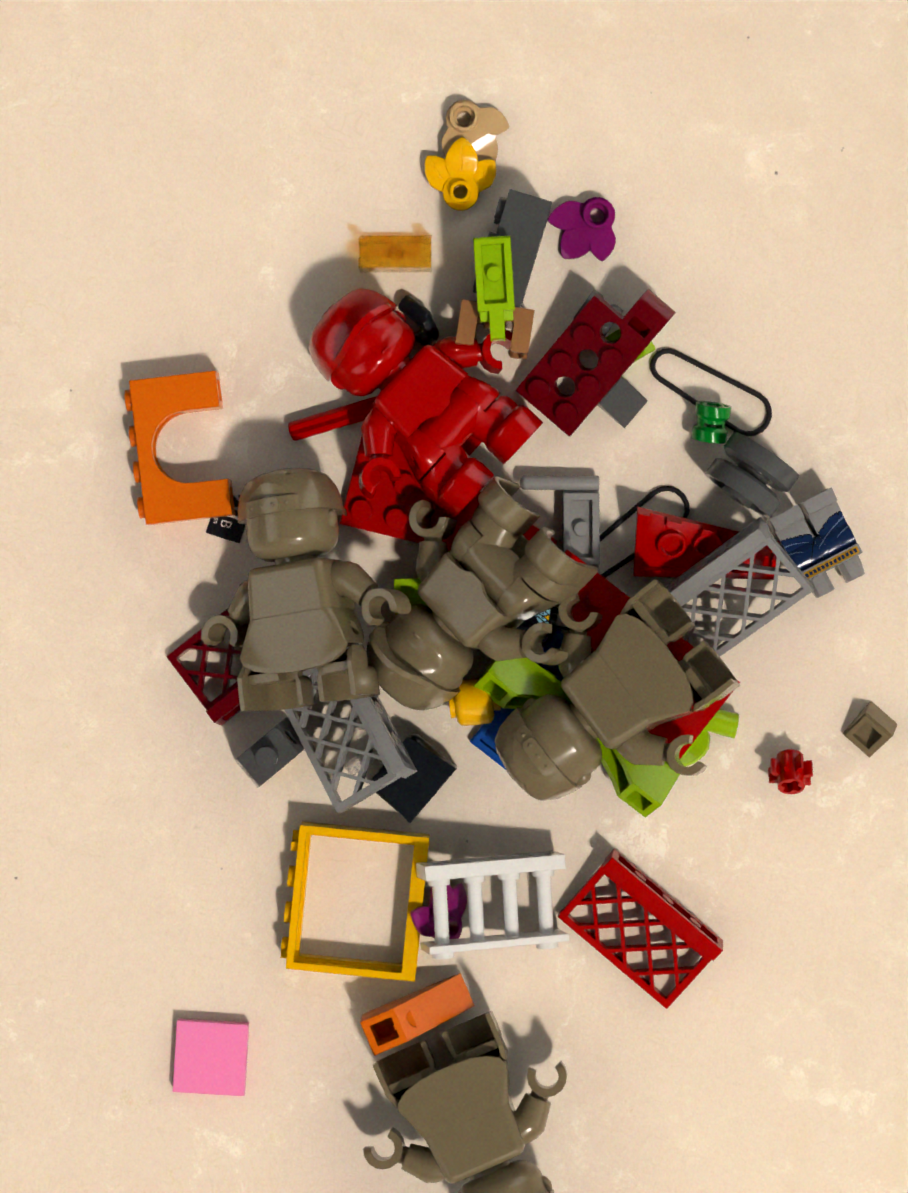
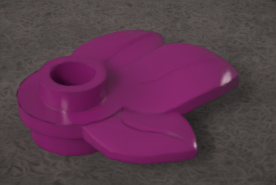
M593 197L584 203L567 201L555 208L550 214L548 222L564 231L560 244L562 258L577 259L591 251L598 260L604 261L614 250L616 237L611 226L615 220V210L608 200L601 197ZM593 210H600L604 215V219L600 222H594L590 217V213Z
M462 883L456 884L453 888L447 885L449 939H459L462 932L461 918L467 905V894ZM431 886L429 906L417 907L411 910L410 914L416 930L422 936L435 939Z

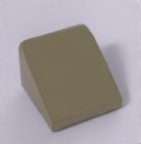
M870 702L846 728L843 735L870 758L894 735L897 723L877 705Z

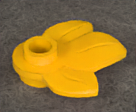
M463 137L451 145L445 159L429 155L426 156L424 163L426 178L430 186L443 192L446 204L457 211H464L473 207L478 200L479 193L491 187L496 177L495 160L478 161L474 147ZM457 186L466 187L468 190L466 197L462 199L456 198L454 196L455 188Z

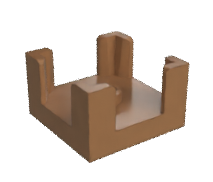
M462 299L455 344L473 345L478 324L484 325V329L490 330L489 322L480 323L477 301ZM515 307L513 312L514 320L505 321V330L506 328L513 329L509 352L511 358L527 360L535 310Z

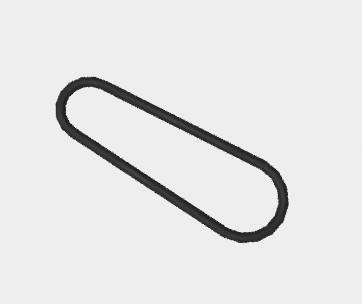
M671 348L661 349L652 357L650 370L653 377L695 406L696 399L657 373L655 364L661 355L669 353L759 398L764 403L767 413L763 425L754 431H745L726 421L725 426L734 432L744 436H756L769 426L772 418V408L768 399L761 393Z
M661 486L652 490L600 535V542L637 511V506L642 507L660 492L670 491L676 493L684 503L683 518H688L690 509L686 495L672 486ZM634 553L601 575L606 578L633 560Z

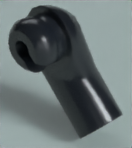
M410 295L405 296L399 303L398 309L421 328L415 333V340L423 347L425 345H432V342L434 340L437 341L439 338V330L431 312Z

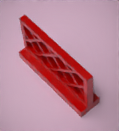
M616 849L611 851L605 858L604 863L557 916L666 1009L711 960L714 961L723 951V940ZM604 874L616 884L617 896L596 897V884ZM621 889L629 896H622ZM591 890L592 898H584ZM638 902L644 907L645 919L624 921L622 903ZM618 903L619 921L599 922L597 904ZM577 905H593L594 922L579 923L570 915ZM649 913L657 919H649ZM665 925L671 930L672 943L651 944L650 926ZM645 926L647 944L626 945L624 927ZM620 928L621 945L606 946L600 941L599 929ZM587 929H595V936ZM676 935L684 942H676ZM692 948L702 956L694 966L678 967L677 949ZM673 949L674 967L653 968L652 950ZM647 951L649 968L633 969L627 963V952ZM615 952H622V958H620ZM687 973L680 981L679 974ZM675 974L676 986L667 996L655 987L654 975ZM649 975L650 982L646 980L643 976Z

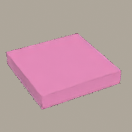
M178 1018L173 1092L244 1096L246 1090L249 1023Z

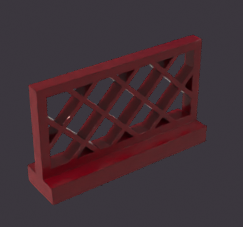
M228 608L219 615L229 616ZM200 629L166 657L205 707L206 713L212 721L222 726L240 712L238 682H235L230 687L229 682L230 680H237L238 677L231 675L233 655H241L242 651L234 650L230 643L228 644V649L209 647L210 645L206 644L197 646L202 641V629ZM189 650L202 651L200 671L186 670L179 658ZM209 652L227 654L224 674L206 672ZM191 675L199 676L198 684ZM205 677L224 679L222 693L210 701L203 692Z

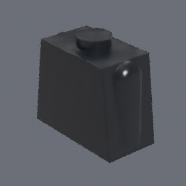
M416 733L408 735L402 743L417 772L407 778L401 777L376 792L377 795L399 812L409 823L414 820L457 769V765L450 762ZM378 760L382 767L372 777L371 780L373 781L388 774L381 760Z

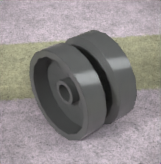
M733 432L724 445L726 455L738 466L725 459L715 458L705 475L733 500L770 519L781 502L779 497L766 484L778 491L789 492L799 478V474L760 444L738 432Z

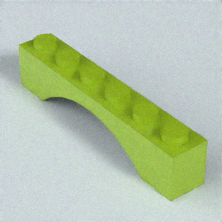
M527 657L505 661L492 659L474 685V687L487 692L491 696L492 701L501 708H522L528 699H538L546 694H556L565 698L570 704L572 703L563 691L561 682L556 676ZM597 738L602 750L601 763L612 781L616 795L646 818L663 804L680 774L670 768L666 761L663 766L634 765L627 761L617 750L606 748Z

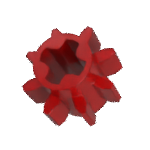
M794 749L779 752L776 758L770 759V767L768 768L769 783H777L778 790L784 794L802 792L805 785H811V777L813 776L812 760L804 761L803 754Z

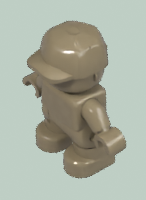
M283 468L261 474L245 484L239 497L238 523L246 525V536L250 551L257 558L266 562H274L275 565L250 570L247 580L239 585L228 607L229 616L215 615L210 617L204 623L201 639L206 645L217 646L224 641L225 631L228 628L231 633L229 643L233 647H243L240 655V661L243 666L237 677L240 712L275 711L314 705L312 680L310 677L302 675L303 670L316 667L318 670L317 684L320 702L352 700L380 695L378 672L374 666L368 665L367 652L362 645L364 640L363 629L356 614L352 611L355 610L354 602L362 606L363 618L368 625L380 626L384 618L381 614V606L386 600L392 612L409 614L411 611L410 601L403 592L395 589L378 588V584L359 564L336 559L318 558L332 551L339 542L337 515L347 516V512L343 507L342 498L335 483L327 474L317 470Z
M495 476L478 496L479 506L475 509L472 519L464 523L458 530L450 552H448L447 543L442 542V540L452 535L456 528L457 520L439 517L438 523L432 528L430 521L435 512L432 502L420 500L414 503L409 514L410 526L416 534L424 537V541L419 542L416 573L421 582L418 587V594L428 606L414 604L411 605L409 614H397L392 622L383 621L380 626L375 627L371 631L366 649L368 665H372L377 669L379 686L401 705L424 711L440 707L461 691L459 686L462 684L463 677L473 665L472 648L480 649L489 658L496 661L527 657L532 662L558 665L567 659L568 652L562 649L551 648L546 653L543 651L542 640L544 636L552 633V624L537 623L527 631L517 628L525 620L560 605L562 600L576 595L599 570L594 566L577 562L562 552L551 541L555 532L550 528L542 527L530 541L523 536L540 516L538 513L524 508L512 498L520 488L518 483Z
M654 579L627 601L620 613L621 615L616 616L598 648L592 654L591 637L587 636V632L598 626L603 615L590 612L586 620L576 622L572 611L574 606L580 602L578 593L562 600L558 607L559 617L562 623L570 629L569 633H564L560 649L568 652V657L558 666L564 677L561 687L572 703L570 704L565 698L556 694H546L538 699H528L522 708L517 707L505 719L497 732L495 745L497 753L510 777L528 795L540 801L555 800L569 795L586 784L591 778V773L601 763L602 750L597 738L606 748L617 750L627 761L634 765L663 766L666 761L670 768L681 775L694 776L704 772L707 768V765L698 761L694 765L686 767L679 759L680 749L686 744H692L693 735H681L671 743H668L667 738L648 732L659 724L705 710L715 701L723 699L739 687L740 684L727 665L706 641H702L690 650L683 660L677 661L666 645L669 642L679 640L695 627L675 597L661 582Z
M493 1011L470 1019L442 1033L451 1056L455 1058L456 1063L438 1071L435 1068L436 1062L427 1040L404 1048L373 1064V1068L386 1097L426 1140L429 1147L412 1143L410 1147L405 1146L401 1133L392 1127L388 1138L394 1143V1154L390 1157H381L375 1151L374 1146H365L363 1148L364 1157L371 1166L378 1169H388L400 1163L402 1164V1170L425 1183H437L446 1180L453 1184L470 1177L471 1180L465 1183L458 1193H554L551 1181L542 1175L535 1164L526 1160L511 1162L510 1159L522 1154L525 1145L537 1139L544 1132L551 1106L548 1098L561 1092L565 1086L567 1079L566 1066L562 1061L555 1066L559 1077L557 1082L551 1086L540 1084L536 1078V1070L529 1067L527 1080L532 1091L531 1093H525L515 1111L510 1095L508 1062L503 1061L508 1059V1049L501 1036L502 1033Z

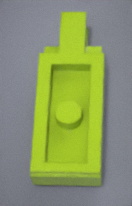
M511 237L473 238L478 314H480V323L489 322L491 342L505 341V321H513V312L515 311Z

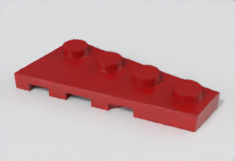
M637 506L633 574L634 576L678 577L739 531ZM766 545L755 553L754 565L775 567L777 556ZM750 558L745 560L743 563L750 564ZM732 570L726 574V579H748L749 571ZM753 572L752 579L774 580V575Z

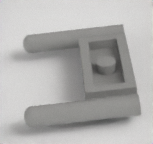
M522 476L520 486L523 490H563L562 552L568 549L586 564L594 566L599 570V476Z

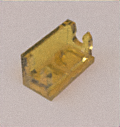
M432 235L360 236L358 257L360 273L432 272Z

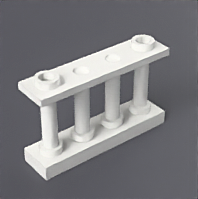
M556 851L416 863L417 878L428 881V886H432L435 941L420 942L421 950L430 955L432 954V959L454 958V952L536 944L537 949H553L558 947V942L570 941L569 933L553 929L551 876H554V870L566 869L565 854ZM532 872L533 877H536L539 931L519 933L516 879H520V873ZM498 875V880H502L505 934L484 936L482 882H485V876ZM463 878V883H467L470 938L449 939L447 885H450V879Z

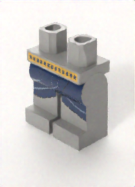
M832 487L766 521L776 541H779L780 546L813 584L814 591L812 593L816 598L835 589L826 571L836 566L839 568L846 583L865 574L862 562L858 556L863 552L841 512Z

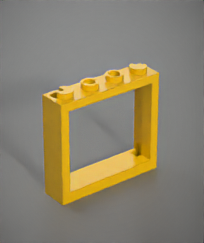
M302 821L299 830H293L291 851H297L296 866L289 865L287 887H294L292 901H286L284 910V922L290 923L289 937H282L280 958H287L286 969L415 982L420 933L413 924L410 912L417 907L423 906L425 881L417 878L416 863L427 862L430 834ZM312 835L414 845L402 963L300 953Z

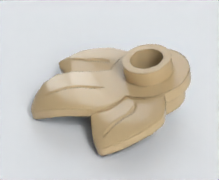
M459 100L453 103L446 113L448 129L442 138V150L445 158L451 145L463 137L474 147L478 161L490 159L496 162L498 145L495 135H499L509 129L505 116L495 108H478L475 103L468 100ZM466 113L470 116L471 121L467 125H461L457 121L458 115Z

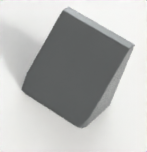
M621 377L597 406L625 428L648 400L626 379Z

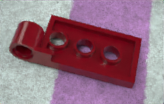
M650 289L646 290L625 316L620 314L596 293L515 391L570 437L676 312ZM613 322L620 327L621 337L619 340L609 341L603 336L602 328L605 323ZM589 349L596 353L598 357L596 367L586 368L581 364L579 356L582 350ZM563 376L571 378L575 383V392L571 395L562 394L557 387L558 378Z

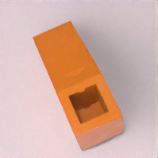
M460 972L362 1014L360 1024L375 1056L414 1039L475 1005Z

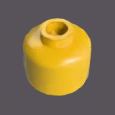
M479 678L463 680L459 686L461 691L449 700L451 718H457V722L462 726L489 724L494 719V711L501 710V707L492 701L491 696L487 692L474 687Z

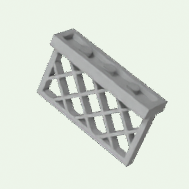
M761 516L665 586L685 612H691L693 623H695L696 613L717 616L715 632L693 628L684 636H689L688 642L691 645L693 637L714 639L713 649L719 657L814 591L813 584L770 534V527ZM768 545L777 556L776 566L754 565L755 553ZM750 558V564L743 563L745 560ZM780 561L787 569L779 568ZM732 570L749 571L747 588L725 585L726 574ZM752 573L774 575L772 591L751 589ZM778 575L794 577L801 585V588L792 594L776 592ZM721 579V585L714 584L716 581ZM704 590L720 592L718 608L697 606L698 594ZM724 593L746 595L744 611L722 609ZM749 597L771 599L770 610L764 614L749 613ZM691 599H693V604H692V605L686 604V603L689 602ZM775 599L782 600L780 603L775 605ZM721 617L742 619L741 630L736 634L719 633ZM746 620H752V621H753V622H751L749 625L746 626ZM718 640L725 641L718 646Z
M317 667L304 670L302 675L312 678L314 696L316 690H318ZM378 696L350 700L353 707L349 720L333 716L337 701L329 702L326 714L312 711V705L303 708L285 709L333 807L339 814L401 777L407 778L417 772ZM296 711L302 712L300 718ZM309 714L325 718L319 739L308 736L305 730ZM358 716H359V718H360L362 724L356 723ZM332 720L347 724L342 745L326 741ZM355 727L365 729L369 736L365 751L349 747ZM312 741L317 743L316 749H315V747H314ZM325 745L340 749L335 770L324 767L321 761ZM374 747H375V749H376L378 755L372 754ZM348 751L364 755L358 776L342 772ZM371 758L381 760L388 774L376 781L365 779ZM327 772L333 774L332 781ZM341 776L357 780L353 795L344 801L341 800L337 792ZM364 782L370 784L362 789Z

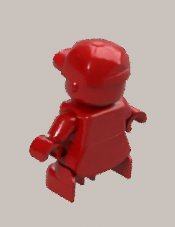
M364 288L353 290L331 305L322 315L311 333L308 347L312 361L327 381L331 380L336 388L345 389L354 396H366L372 394L378 388L381 390L370 406V412L365 417L361 427L365 456L370 458V461L359 475L358 483L360 490L365 497L373 499L377 488L370 480V473L375 470L386 472L390 477V481H399L401 478L400 469L393 461L388 459V457L393 456L395 440L402 448L417 482L421 484L427 498L443 514L453 519L494 476L477 458L469 457L481 442L486 445V448L501 463L505 464L543 423L528 407L524 405L518 406L508 396L501 395L496 400L500 395L496 388L482 380L468 376V373L462 369L477 366L479 361L483 368L490 373L499 374L502 370V361L493 358L490 348L491 345L500 344L506 349H510L512 332L505 330V341L491 342L490 334H488L480 344H478L477 339H474L473 345L455 344L456 337L447 336L438 340L433 345H425L410 359L408 356L413 350L415 342L414 331L407 323L405 316L401 312L395 311L397 305L374 290Z

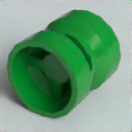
M697 401L695 414L698 418L697 424L692 427L691 438L707 443H726L728 431L725 428V423L730 418L732 406L718 402Z

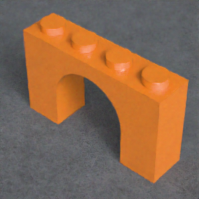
M217 371L130 380V389L125 390V404L127 411H133L134 425L129 426V438L131 447H137L138 461L133 462V473L135 482H141L143 497L137 498L140 519L145 518L146 525H158L235 516L232 480L220 479L194 483L178 482L163 470L158 461L156 451L157 440L161 430L174 417L186 413L223 409L219 373Z

